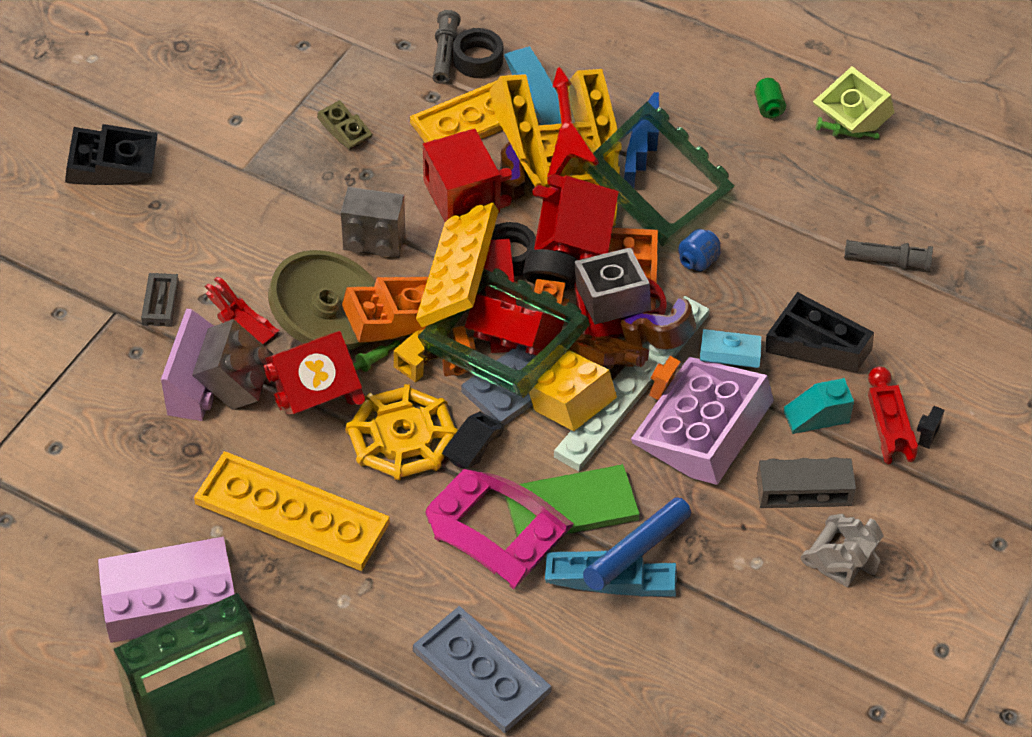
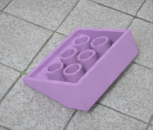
M689 357L637 429L631 441L636 446L690 478L717 485L774 401L768 377L764 374L718 363L704 362L700 359Z
M224 537L98 559L101 595L110 643L238 619Z

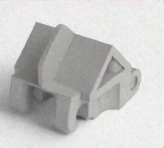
M844 514L831 515L825 521L826 527L810 550L804 551L801 556V560L806 566L818 568L822 574L848 588L860 569L870 575L877 573L880 559L874 550L884 535L874 519H869L864 527L861 520L854 517L846 518ZM836 533H842L845 537L843 544L829 543Z

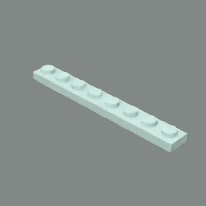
M684 296L683 298L689 300L696 322L695 333L709 316V308ZM645 342L643 347L649 349L648 361H645L642 367L625 366L613 380L617 398L577 430H571L554 450V458L579 472L653 384L654 380L650 378L659 363L664 365L670 356L675 357L685 344L674 349L663 350L655 348L649 342Z

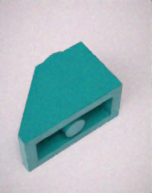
M845 378L814 384L784 406L783 411L792 434L850 423L854 399Z

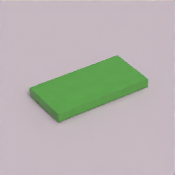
M623 464L519 484L542 498L574 523L573 527L566 534L639 520L640 514ZM505 495L515 534L518 537L536 518V515Z

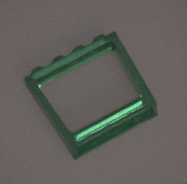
M646 101L613 135L593 152L599 164L595 166L585 161L583 169L600 186L619 191L617 202L644 229L658 230V242L664 246L733 190L734 185L728 180L729 174L722 166L717 165L715 167L708 160L709 154L703 147L697 146L695 148L688 141V133L682 127L678 126L675 128L668 121L670 118L664 109L660 107L655 109ZM642 120L650 121L717 187L716 191L674 223H669L604 160Z
M483 268L477 294L484 287L490 286L569 324L534 359L520 370L508 367L447 337L466 310L428 325L419 334L418 338L426 351L524 398L538 383V379L547 370L551 369L590 326L587 316L581 314V309L576 305L567 302L563 306L557 303L556 297L549 292L542 291L541 294L533 292V288L523 280H518L517 283L508 280V275L495 268L491 272Z

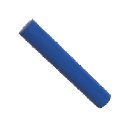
M679 497L669 501L583 571L585 583L593 590L599 591L691 516V509L688 503Z

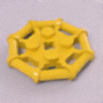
M404 384L402 388L375 395L369 393L365 396V401L353 419L345 427V432L350 436L357 455L356 462L360 466L366 465L394 477V480H401V477L431 469L437 471L441 468V462L445 457L442 454L444 448L458 431L447 409L448 402L444 398L438 399L413 389L410 384ZM410 400L421 405H424L426 407L424 408L420 406V409H417L413 407V403H411ZM372 411L377 412L375 420L373 418L371 422H365ZM433 415L438 416L441 426L433 425L431 419ZM400 426H403L405 430L410 429L405 434L397 433ZM362 434H371L374 443L366 447ZM433 438H442L434 452H432L429 448ZM381 452L387 459L395 460V464L378 458L375 455ZM421 455L424 458L402 465V459Z

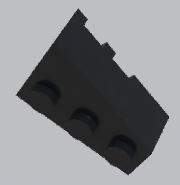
M797 292L766 334V353L857 372L872 351L874 332Z

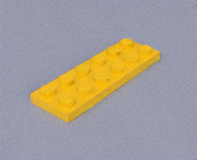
M493 202L485 206H476L469 213L460 217L457 215L453 216L444 223L416 317L422 328L474 306L499 212Z
M225 451L194 496L195 504L359 571H362L390 524V517Z

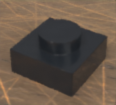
M933 406L928 416L923 414L916 430L921 433L918 445L927 449L930 448L940 429L945 412L944 409Z

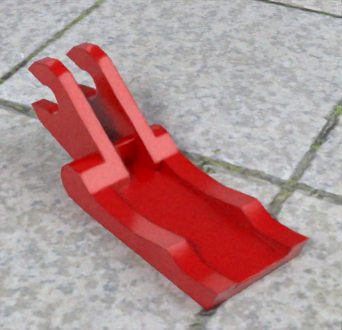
M221 277L213 279L218 283L217 285L207 284L204 286L208 290L205 293L207 297L221 310L217 317L222 323L234 319L263 345L279 333L280 330L273 326L266 318L253 311L242 298H237L229 285Z

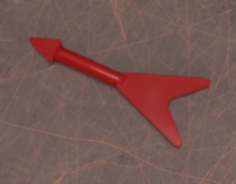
M560 67L556 70L553 87L558 92L562 126L559 129L547 178L552 174L560 175L570 159L575 157L595 166L599 164L598 159L573 125L568 86L572 83Z

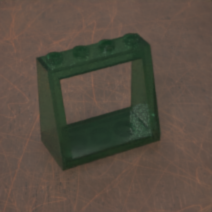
M239 593L233 594L113 649L127 709L142 737H206L275 705L272 687L253 618ZM238 636L239 651L147 693L143 679Z

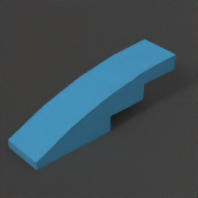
M528 46L505 53L504 57L512 75L526 74L537 121L540 125L561 124L558 94L531 47Z
M607 551L547 552L546 583L607 594L676 597V563L644 564L643 557H640L603 589L596 591L585 583L583 571Z

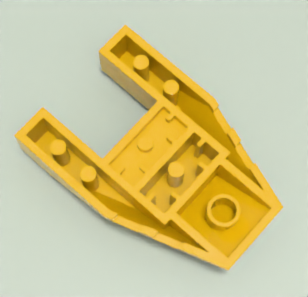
M603 69L577 70L570 79L572 84L568 86L570 104L575 120L573 125L594 153L599 164L595 166L575 157L570 159L560 176L564 177L567 175L616 190L617 178L620 174V166H618L619 152L621 151L622 144ZM526 74L500 76L490 89L495 115L534 186L541 185L549 188L547 176L559 129L562 125H538ZM617 205L615 210L613 227L616 225Z

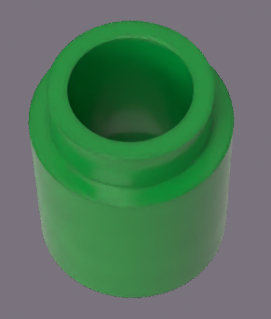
M763 78L758 81L754 94L760 114L766 118L780 116L786 110V102L780 84L773 78Z

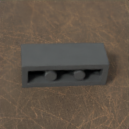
M772 458L759 460L756 480L760 508L852 506L856 485L851 458H799L794 460Z

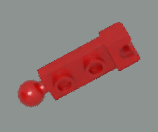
M878 366L873 368L868 375V382L872 386L869 388L868 397L881 441L884 462L888 465L891 464L893 460L892 454L896 451L902 452L908 462H913L917 456L918 444L914 431L911 430L899 385L889 386L892 381L890 371L885 367Z

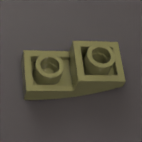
M341 100L317 113V118L322 125L341 144L349 149L371 138L373 135L357 114L352 116Z

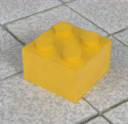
M570 350L526 383L534 410L572 431L577 430L617 398L609 369Z

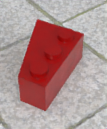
M477 294L474 306L470 308L464 328L473 330V337L490 342L493 336L500 339L499 345L516 349L519 344L527 347L526 353L543 357L544 352L552 355L555 354L564 320L540 311L529 310L522 306L512 305Z

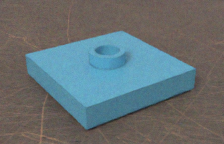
M703 329L700 351L701 361L753 368L760 366L761 336Z

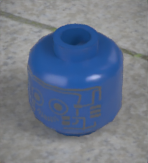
M697 229L680 242L678 247L679 259L682 265L687 269L700 272L707 269L721 254L719 238L709 230Z

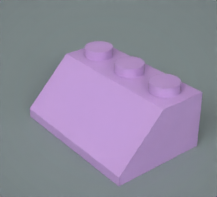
M186 309L161 377L167 415L202 421L206 410H210L212 407L213 393L194 378L192 374L207 330L214 325L192 309Z

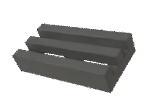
M149 273L141 316L142 325L148 326L149 322H153L154 326H160V323H165L166 326L172 327L179 285L178 274ZM156 281H160L155 314H150ZM167 282H171L166 313L164 315L162 314Z

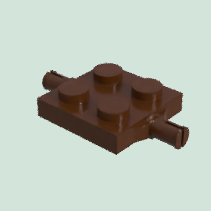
M573 331L569 339L565 340V352L570 350L607 369H612L614 364L627 367H642L649 357V349L613 336L597 337Z

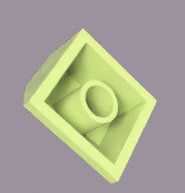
M852 66L813 101L816 107L851 133L876 131L894 114L891 94Z

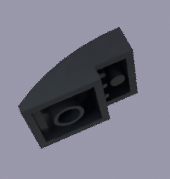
M102 124L101 131L73 127L65 183L115 185L152 178L158 133Z

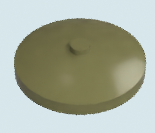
M323 250L302 251L287 257L276 268L268 287L269 306L279 325L299 342L306 343L332 332L341 331L349 351L367 342H358L342 307L346 288L374 287L375 280L363 267L343 255Z

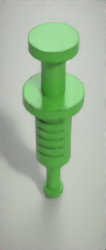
M818 117L815 130L818 131L820 128L833 130V136L836 137L838 134L857 138L868 136L878 139L880 137L877 132L851 133L837 121H835V124L822 121V117Z
M394 340L388 346L381 345L365 355L359 353L356 355V362L353 364L355 370L361 369L367 372L370 370L371 364L387 356L389 350L400 345V341Z

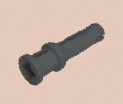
M452 10L441 11L437 16L439 28L435 32V40L438 44L432 79L439 84H445L450 79L453 43L459 35L457 27L460 25L461 17Z
M846 240L844 258L898 264V267L903 269L910 266L924 268L925 271L930 272L933 246L919 248L910 247L909 243L901 244V246H890Z

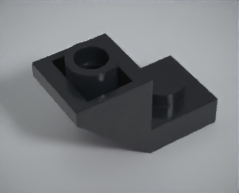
M481 411L468 416L444 448L442 454L450 458V462L455 466L468 469L480 463L488 443L501 436L505 425Z

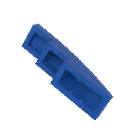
M653 92L641 110L632 130L626 154L623 191H634L636 171H646L647 151H657L659 92Z

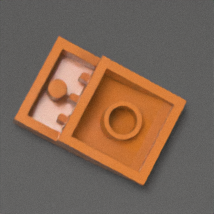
M612 228L608 253L631 247L646 277L657 283L658 230ZM650 297L651 310L656 309V298Z
M377 277L374 287H347L342 307L358 342H375L406 336L443 321L444 319L422 328L416 320L428 277Z

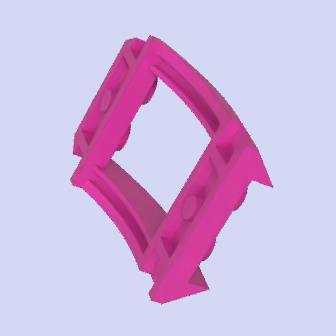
M463 469L428 505L425 511L427 520L434 532L435 540L438 542L442 540L460 549L492 573H498L510 583L509 586L513 590L574 524L542 498L523 486L495 474ZM490 489L508 496L536 515V518L505 550L478 531L459 522Z

